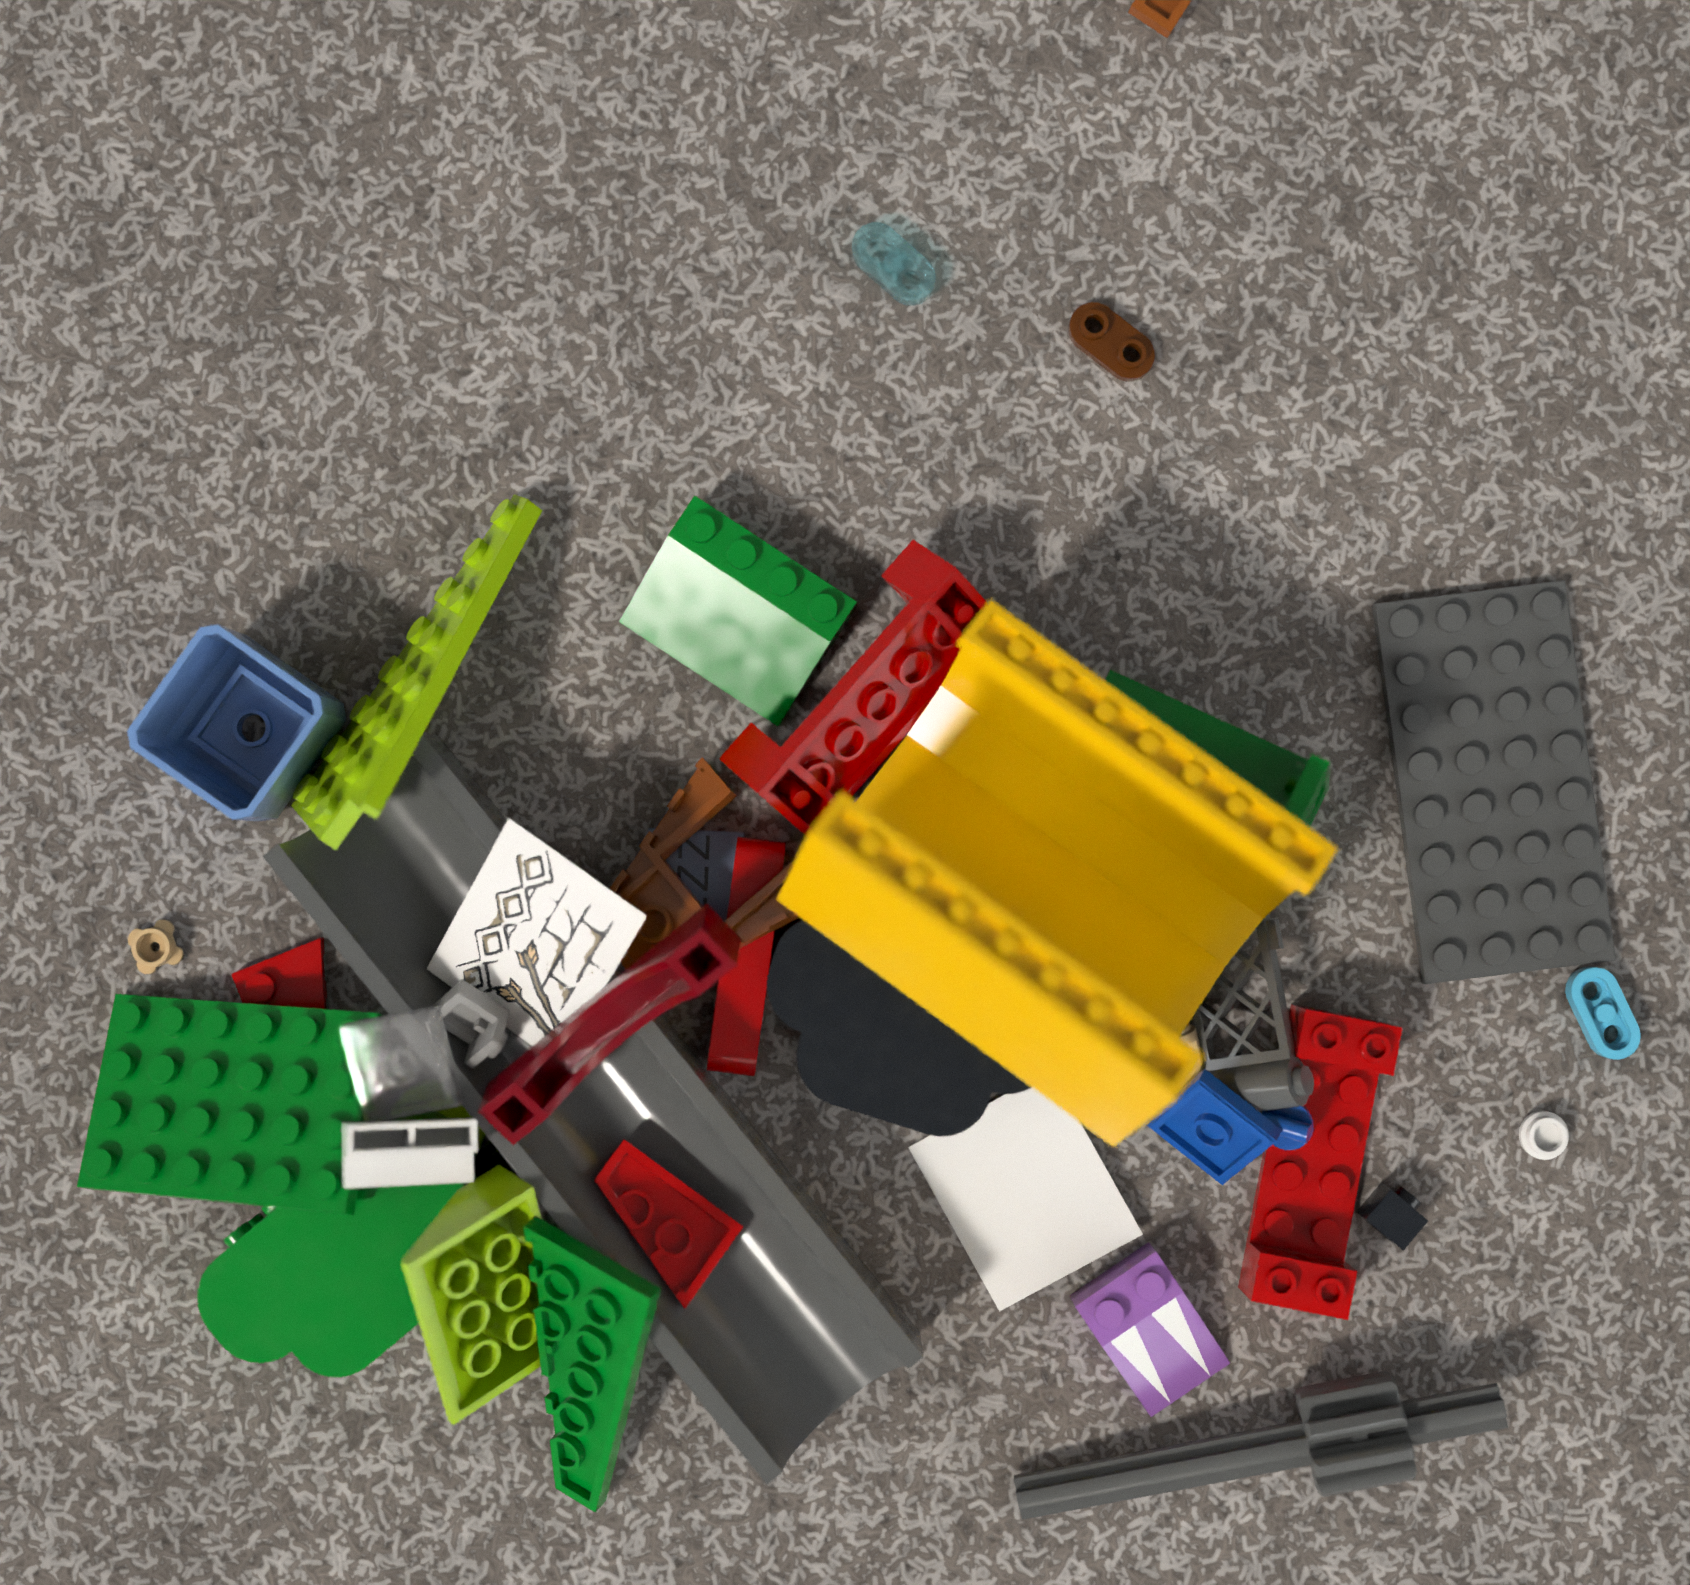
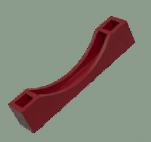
M705 904L487 1084L478 1113L512 1145H515L546 1120L569 1093L626 1039L665 1011L686 1000L699 996L733 969L738 963L741 938L708 904Z

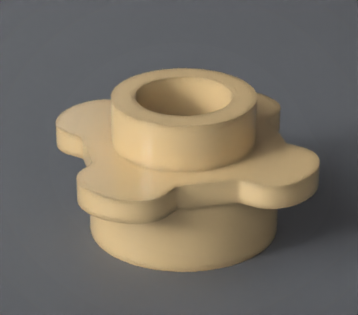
M158 920L154 927L144 930L134 929L130 932L128 944L131 946L132 955L137 961V969L141 973L152 974L159 966L167 963L177 965L183 959V950L176 945L173 937L175 927L170 921ZM154 942H157L160 945L158 951L152 950V944Z

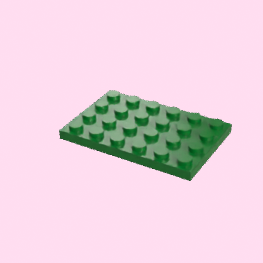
M115 994L77 1187L90 1190L354 1215L358 1188L342 1187V1122L370 1121L387 1016L372 1012Z

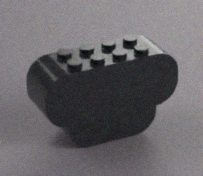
M804 919L794 923L780 939L768 973V997L772 1008L779 1018L791 1028L801 1032L797 1047L799 1074L806 1087L824 1102L924 1134L941 1137L959 1134L973 1126L984 1114L992 1092L1015 1094L1032 1088Z

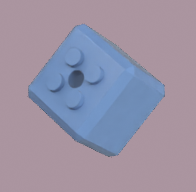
M216 624L199 628L130 725L127 732L131 749L232 820L266 821L279 817L293 797L294 790L299 782L310 773L320 759L327 743L339 732L347 719L344 703L247 635ZM257 714L263 718L266 730L261 739L250 742L242 733V725L246 718Z

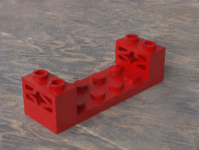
M914 539L881 575L907 605L786 742L780 747L751 722L719 758L806 836H808L811 829L842 791L851 798L909 733L941 687L961 650L957 646L961 636L988 603L956 567Z
M1291 1004L1289 1019L1296 1050L1295 1057L1299 1058L1303 1065L1310 1068L1314 1079L1313 1093L1309 1095L1307 1103L1304 1105L1312 1116L1314 1129L1308 1143L1298 1149L1283 1150L1271 1145L1263 1152L1238 1288L1252 1302L1349 1320L1357 1270L1344 1261L1379 1073L1394 1076L1403 1027L1382 1021Z

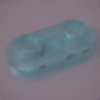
M880 222L865 224L855 233L852 241L854 262L897 302L903 305L915 306L925 302L931 296L936 280L932 264L890 226ZM878 243L884 247L885 252L881 257L873 258L868 255L867 247L870 244ZM906 275H916L920 280V285L915 289L906 288L902 283V279Z

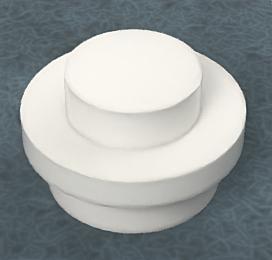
M1533 1112L1521 1123L1519 1129L1520 1144L1529 1155L1537 1159H1553L1559 1156L1568 1144L1569 1131L1567 1125L1561 1117L1552 1112Z

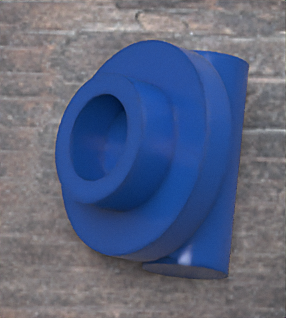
M1304 1106L1262 1112L1266 1118L1282 1129L1278 1140L1273 1144L1274 1146L1283 1150H1295L1304 1146L1310 1140L1314 1124L1311 1114Z

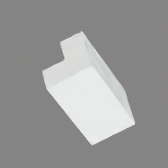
M468 1117L342 1122V1187L365 1188L474 1182V1152H478L477 1119Z

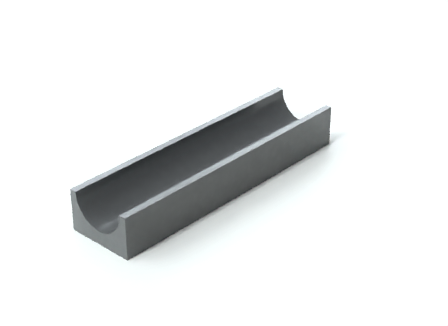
M424 732L377 819L363 812L336 850L319 840L310 829L290 841L277 844L262 857L473 1119H477L478 1126L519 1177L534 1187L536 1198L560 1228L571 1237L661 1288L649 1339L768 1485L783 1472L787 1461L800 1444L845 1401L885 1373L899 1367L910 1369L924 1357L920 1332L710 1071H706V1066L663 1013L631 1035L604 1058L569 1093L546 1120L515 1145H512L478 1113L487 1084L528 1051L532 1045L505 1027V1032L508 1034L507 1041L494 1058L487 1056L473 1069L464 1064L469 1044L429 1019L433 1005L452 987L427 970V967L507 820L439 736ZM621 962L607 985L626 970ZM624 1139L743 1226L686 1309L680 1304L594 1181Z

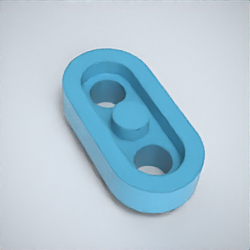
M1582 967L1573 972L1566 983V998L1590 1048L1596 1054L1614 1060L1624 1059L1632 1055L1640 1043V1028L1616 978L1609 971L1597 967ZM1593 982L1597 987V993L1594 998L1588 1000L1583 995V987L1586 983ZM1610 1025L1615 1026L1618 1032L1616 1040L1612 1043H1608L1604 1039V1031Z

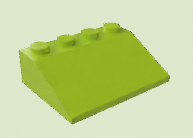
M500 1165L476 1178L474 1182H470L458 1189L401 1260L448 1421L453 1425L541 1367L534 1309L539 1305L537 1283L530 1281L528 1265L534 1260L532 1243L525 1241L523 1226L534 1216L542 1218L534 1187Z

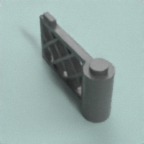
M1268 914L1256 927L1259 945L1252 956L1241 948L1234 955L1246 964L1235 984L1222 974L1216 980L1217 984L1229 992L1218 1011L1205 1003L1204 998L1193 1015L1201 1053L1205 1055L1203 1057L1202 1069L1209 1071L1259 1112L1304 1106L1309 1095L1314 1090V1079L1310 1068L1303 1065L1299 1058L1295 1057L1296 1050L1276 949L1284 948L1279 920H1270ZM1254 971L1267 981L1268 994L1261 1004L1242 991ZM1236 999L1255 1012L1244 1032L1225 1018ZM1263 1019L1276 1028L1279 1049L1267 1051L1252 1039L1253 1034ZM1219 1026L1238 1040L1228 1057L1216 1058L1212 1038ZM1245 1047H1247L1249 1050L1253 1052L1248 1054H1242Z

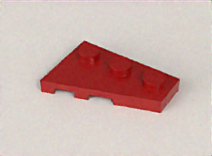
M624 1139L594 1181L680 1304L686 1309L743 1226Z

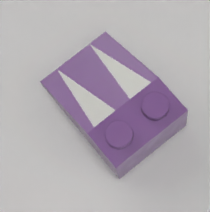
M1149 1242L1070 1295L1074 1306L1150 1417L1230 1364V1361Z

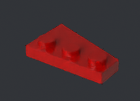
M324 937L232 973L231 975L242 1003L327 1009Z

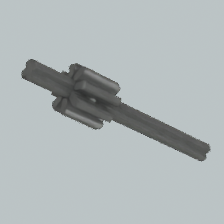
M1388 1371L1375 1372L1298 1387L1295 1390V1401L1298 1408L1299 1421L1014 1475L1016 1497L1022 1520L1304 1466H1311L1313 1480L1318 1493L1323 1497L1412 1481L1415 1479L1417 1471L1414 1462L1415 1453L1413 1446L1508 1428L1507 1412L1497 1383L1400 1401L1394 1377Z

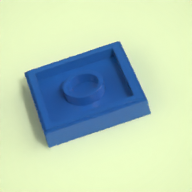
M1206 1069L1202 1070L1185 1085L1178 1098L1152 1117L1147 1124L1148 1127L1221 1185L1278 1140L1282 1129Z

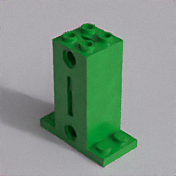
M1109 671L1105 682L1309 828L1311 827L1329 789L1331 762L1312 753L1310 758L1306 759L1115 671Z

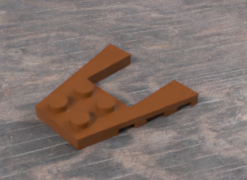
M703 757L696 763L695 767L697 770L683 790L679 788L667 805L669 810L653 833L649 831L639 845L641 850L628 869H622L609 890L647 916L620 961L625 969L629 968L703 907L665 860L737 796L712 765ZM792 862L724 921L741 938L740 948L800 917L777 900L794 865Z

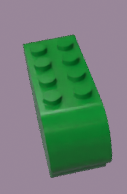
M414 1108L399 1112L385 1121L442 1119L447 1117L434 1110ZM474 1152V1180L477 1178L476 1173H475V1159H476V1156H477V1155H476L475 1152ZM468 1183L358 1188L354 1215L262 1207V1211L267 1216L264 1218L259 1213L229 1234L223 1240L229 1248L210 1263L200 1279L197 1303L204 1324L225 1350L247 1362H272L292 1352L306 1368L319 1375L346 1377L362 1371L419 1324L401 1260L457 1190Z

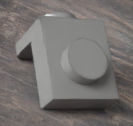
M462 979L433 1005L429 1019L469 1044L464 1064L473 1069L487 1056L494 1058L504 1047L508 1038L505 1027L510 1010Z

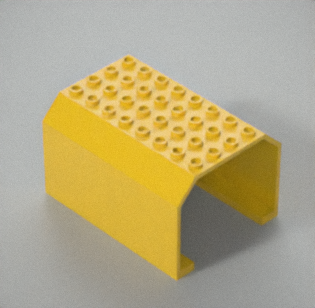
M990 599L961 636L957 644L961 650L941 687L908 735L857 801H854L841 791L811 829L777 900L1114 1147L1178 1098L1205 1056L1180 1038L1183 1030L1225 966L1263 918L1296 889L1304 895L1311 891L1338 848Z

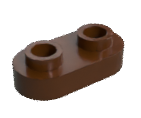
M1089 302L1078 307L1072 314L1068 325V333L1072 343L1114 377L1122 381L1133 382L1143 378L1150 371L1155 360V350L1151 341L1109 307L1101 303ZM1088 319H1096L1101 323L1102 330L1098 333H1091L1086 329L1085 322ZM1126 348L1136 349L1139 353V360L1136 362L1127 361L1123 356V350Z

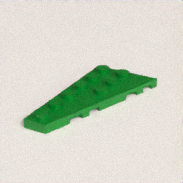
M534 1216L523 1227L525 1241L532 1243L534 1260L528 1265L530 1281L537 1283L539 1305L534 1309L541 1374L548 1377L550 1392L544 1399L546 1413L553 1415L555 1435L550 1439L555 1488L596 1513L607 1499L661 1288Z

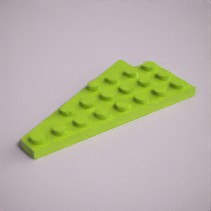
M514 494L511 500L505 499L497 506L490 519L493 525L483 539L477 538L469 545L462 558L465 564L455 578H447L437 590L434 600L437 602L427 617L421 616L413 623L406 636V640L409 642L398 657L393 655L385 662L378 674L379 684L370 696L364 695L357 701L350 713L351 723L341 736L336 734L327 743L321 755V758L324 760L313 776L307 774L295 788L293 793L295 801L291 806L318 839L336 850L363 812L377 819L543 511L530 500Z

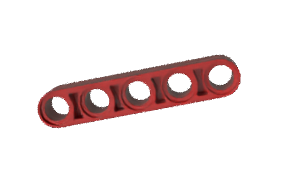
M738 836L727 919L783 870L786 843ZM774 931L741 947L737 965L718 980L706 1071L755 1076Z

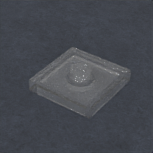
M439 1005L350 1022L339 1028L365 1122L382 1121L458 1107L464 1102Z

